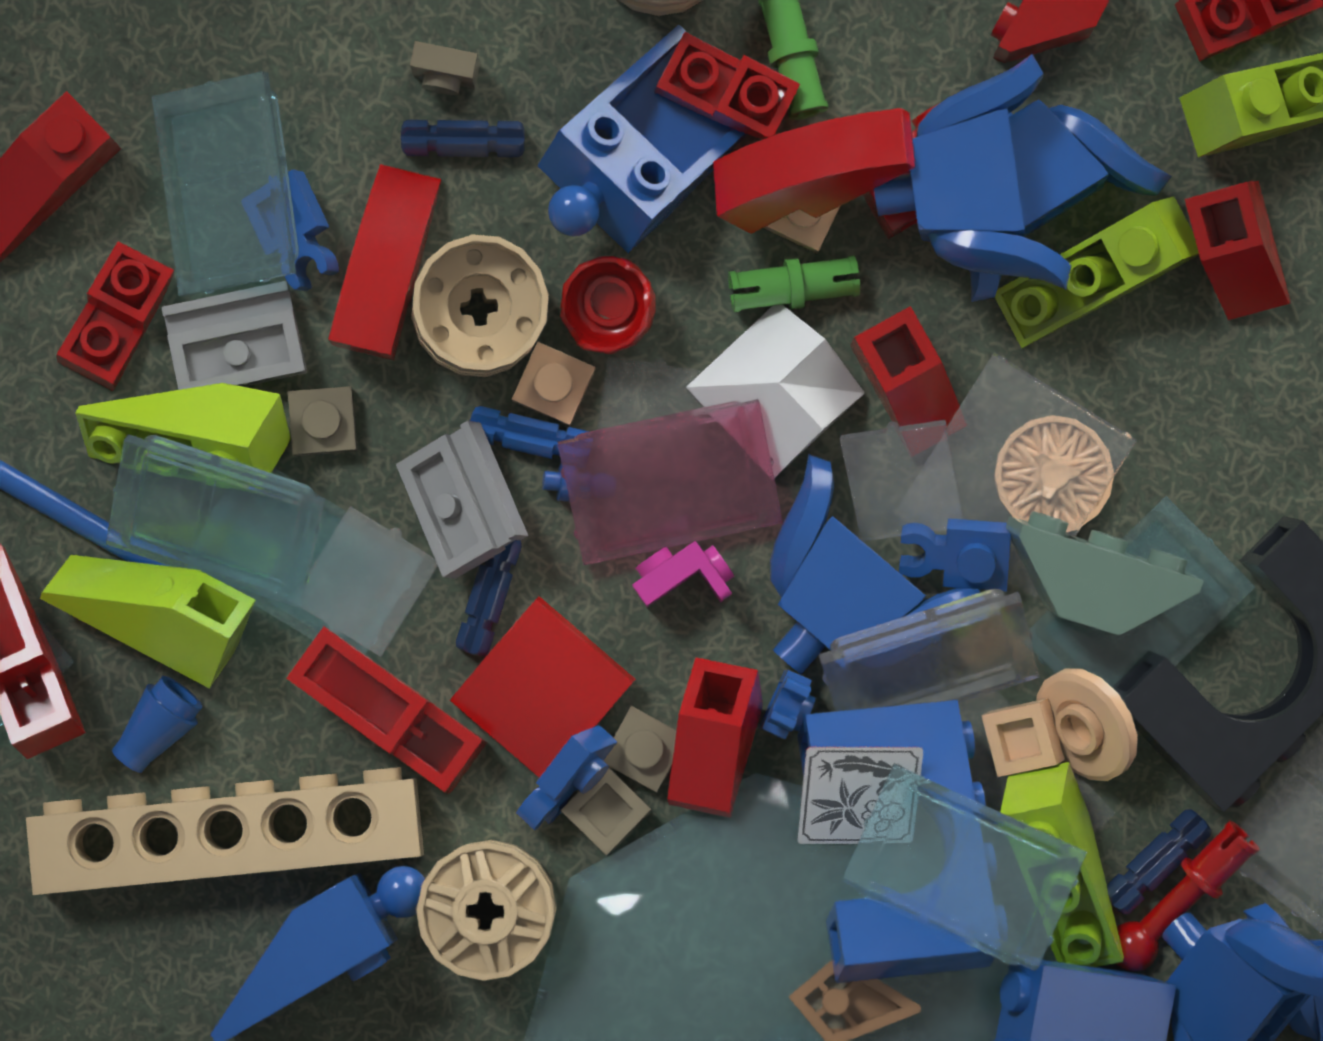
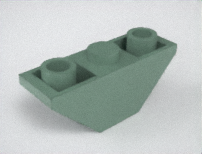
M1035 511L1031 512L1028 522L1011 516L1008 518L1006 529L1011 534V541L1044 607L1058 617L1121 635L1197 595L1201 591L1204 580L1185 571L1188 560L1153 548H1151L1148 559L1125 552L1128 541L1096 530H1091L1088 540L1066 534L1068 522Z

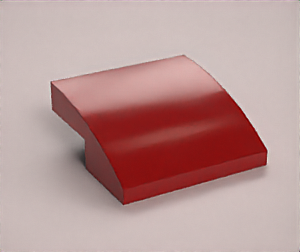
M539 596L478 665L450 701L540 778L571 736L597 726L636 679Z

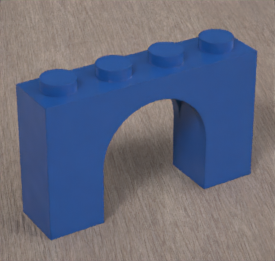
M958 700L806 714L797 735L803 777L806 750L809 747H921L923 749V759L917 804L926 811L935 823L941 836L944 852L941 874L924 888L901 895L834 902L826 919L835 982L844 983L990 967L1000 952L1001 945L1007 943V922L1003 907L1001 905L994 906L990 882H995L996 880L995 853L991 843L983 844L979 820H984L985 796L982 784L979 781L972 782L968 759L974 758V733L970 721H961Z
M1011 955L1008 973L1003 978L1000 987L1002 1006L996 1038L993 1041H1166L1176 985L1143 974Z

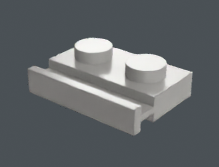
M281 281L161 307L165 317L167 337L178 390L218 383L244 387L307 373L288 282Z
M473 421L464 422L460 425L461 429L451 435L445 434L396 464L444 578L456 579L506 549L505 546L513 541L528 537V533L482 425L479 422Z

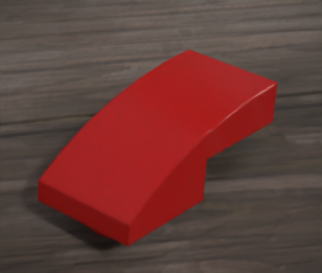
M1179 0L1174 5L1199 61H1203L1323 8V0Z
M684 32L654 92L723 125L760 139H766L775 135L800 83L746 55H743L742 59L739 60Z
M118 241L88 290V302L57 352V363L114 391L162 302L174 276V270Z

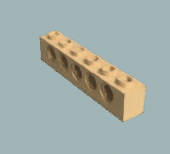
M401 767L363 771L364 784L338 786L337 773L299 777L300 790L274 792L273 780L236 783L235 797L215 799L210 797V786L171 790L172 803L147 805L146 793L107 796L108 809L84 812L82 809V799L43 803L44 816L26 817L33 895L420 857L424 855L417 778L402 780ZM350 798L362 800L371 811L370 826L359 836H353L344 832L337 820L339 807ZM287 804L300 808L307 819L306 831L296 842L283 840L274 829V817L277 811ZM222 811L235 814L242 824V837L232 848L219 846L214 842L210 834V825L213 818ZM159 817L170 820L178 832V842L175 848L166 855L152 850L147 842L148 827ZM94 824L105 826L111 832L114 840L111 854L103 861L92 859L83 847L84 834Z

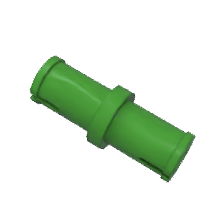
M758 0L759 6L762 7L772 49L767 54L770 66L778 68L780 74L800 83L788 108L789 119L801 120L824 113L829 107L824 98L814 60L819 55L816 40L809 39L799 0Z
M852 255L842 259L800 264L798 258L785 259L783 266L741 272L729 271V289L756 287L754 292L730 295L733 312L788 304L789 308L794 310L804 308L806 301L845 296L857 297L860 295V279L833 281L834 276L859 273L857 260Z

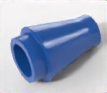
M162 676L155 685L147 684L121 738L112 748L113 754L131 770L142 773L150 762L198 724L196 715L203 708L201 702L186 687L170 677Z

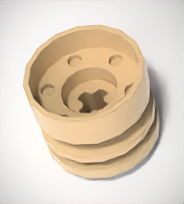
M470 235L446 243L427 259L415 282L411 319L419 344L437 364L458 375L488 377L510 370L530 353L547 321L549 295L541 270L522 248L501 237ZM474 293L482 294L484 303L495 304L496 312H491L487 315L485 325L475 326L473 317L462 315L460 307L469 305L471 294Z
M491 839L465 844L439 860L422 883L416 911L421 937L434 958L457 975L485 981L511 976L534 961L552 933L557 905L553 882L539 860L518 845ZM482 892L492 893L493 904L504 905V916L495 917L491 928L481 927L480 917L469 915V905L478 903Z

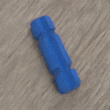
M482 406L475 407L472 412L470 421L481 423L490 445H493L494 441L502 442L503 448L552 459L553 454L561 456V461L580 466L586 465L589 460L593 444V435L589 431L568 427L567 431L559 430V424L509 413L508 417L500 416V410Z

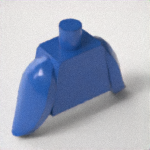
M1033 54L1010 70L968 87L948 97L931 109L918 124L916 137L912 138L915 168L910 170L911 173H904L874 188L878 216L916 210L921 239L930 242L936 255L952 265L994 275L1037 279L1066 289L1071 270L1070 263L1045 245L1026 238L1009 122V114L1025 102L1043 78L1044 73Z
M1036 100L1015 114H1012V112L1009 114L1026 236L1101 190L1106 181L1128 192L1143 196H1157L1172 178L1171 175L1148 163L1102 122L1080 109L1064 105L1048 108L1042 101ZM969 270L971 302L994 298L1001 275Z
M808 454L803 483L779 531L770 558V581L781 597L778 605L797 621L774 647L773 651L794 670L802 675L825 647H828L845 663L854 659L868 666L891 664L922 648L961 620L991 610L980 589L972 588L952 589L921 602L926 596L835 517L832 516L825 524L834 490L832 466L830 461Z
M1189 912L1175 919L1162 935V938L1182 959V962L1166 981L1176 985L1171 1012L1174 1041H1275L1310 995L1323 996V951L1308 939L1286 926L1268 920L1238 919L1206 930Z

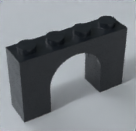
M1283 516L1239 560L1283 607L1296 631L1298 641L1296 667L1289 683L1279 696L1267 705L1251 712L1240 714L1220 712L1203 697L1166 657L1152 651H1148L1112 687L1120 695L1130 711L1135 729L1208 804L1223 812L1230 806L1238 807L1248 801L1261 785L1259 777L1275 761L1283 762L1294 755L1306 740L1304 732L1320 716L1323 717V541L1303 520Z

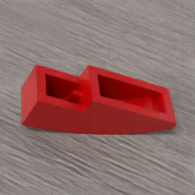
M903 108L821 121L779 133L713 161L717 216L752 234L797 210L818 218L914 169L915 161L910 113Z
M380 164L360 223L328 338L332 346L394 361L408 304L412 300L415 282L418 277L442 182L441 179Z
M0 544V714L11 744L26 759H29L86 732L38 617L5 548Z
M323 626L286 677L287 680L364 736L448 794L452 793L488 743L325 626Z

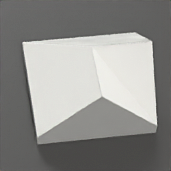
M783 305L772 306L686 387V390L772 480L865 394L827 340Z

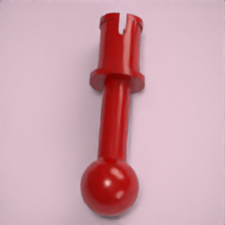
M1229 821L1224 826L1225 828L1193 860L1186 857L1181 862V866L1187 875L1140 922L1128 921L1117 926L1124 956L1123 962L1114 963L1117 967L1127 972H1140L1149 968L1158 956V940L1162 937L1165 929L1175 919L1185 914L1205 893L1212 898L1218 899L1223 894L1221 886L1252 855H1256L1260 851L1258 845L1253 840L1249 843L1246 841L1250 836L1239 825Z

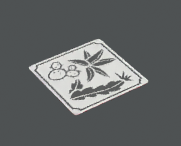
M809 747L806 750L798 843H912L923 749L921 747Z

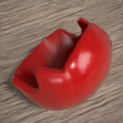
M598 256L579 264L563 284L560 318L571 336L575 339L577 346L588 351L614 354L635 346L651 329L656 313L655 293L649 279L630 260L616 256Z

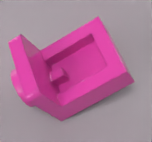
M694 541L674 556L666 546L638 565L635 569L642 578L633 583L632 588L647 608L699 572L721 603L731 596L732 592L726 585V582L735 576L713 545L703 552L697 542Z

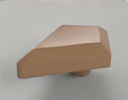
M832 960L788 996L824 1041H849L921 1011L919 1004L879 979L836 983Z

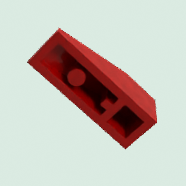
M67 91L26 128L0 158V263L121 150L111 136Z

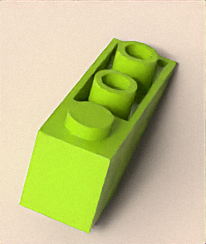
M1323 53L1225 74L1179 97L1198 158L1245 147L1323 123Z
M1174 196L1155 201L1061 253L1060 255L1071 265L1066 289L1041 280L1019 277L999 288L995 299L1021 348H1024L1198 256L1199 252L1194 233Z
M226 383L82 405L75 412L90 458L99 459L106 463H119L157 471L164 475H177L211 482L222 487H235L259 493L291 440L280 394Z
M79 555L69 556L43 590L40 597L41 600L209 689L238 647L256 601L200 570Z
M1065 762L1008 775L999 819L1056 961L1090 967L1123 962L1122 947L1111 901L1108 896V889L1090 815L1070 763Z

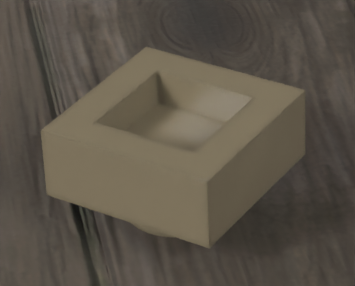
M415 41L410 68L413 77L423 79L422 87L424 89L446 95H459L460 86L471 89L476 88L480 62L477 53Z
M351 386L288 391L292 455L305 456L358 451L354 396Z
M631 706L614 736L617 744L604 759V762L616 771L657 792L672 765L676 730Z
M608 768L602 779L585 794L579 791L561 809V812L608 857L652 810Z

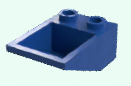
M680 25L676 26L558 131L537 165L561 188L552 196L548 206L549 219L553 227L560 233L567 236H581L589 232L597 223L627 253L631 252L714 170L713 161L728 155L748 135L700 115L654 92L684 32H686Z
M398 866L392 868L381 877L377 892L372 894L361 873H358L292 910L210 1034L213 1040L226 1041L345 971H347L352 982L385 964L391 959L386 947L398 940L386 917L391 915L397 918H408L417 914L416 909L422 883L425 880L424 876L411 867Z

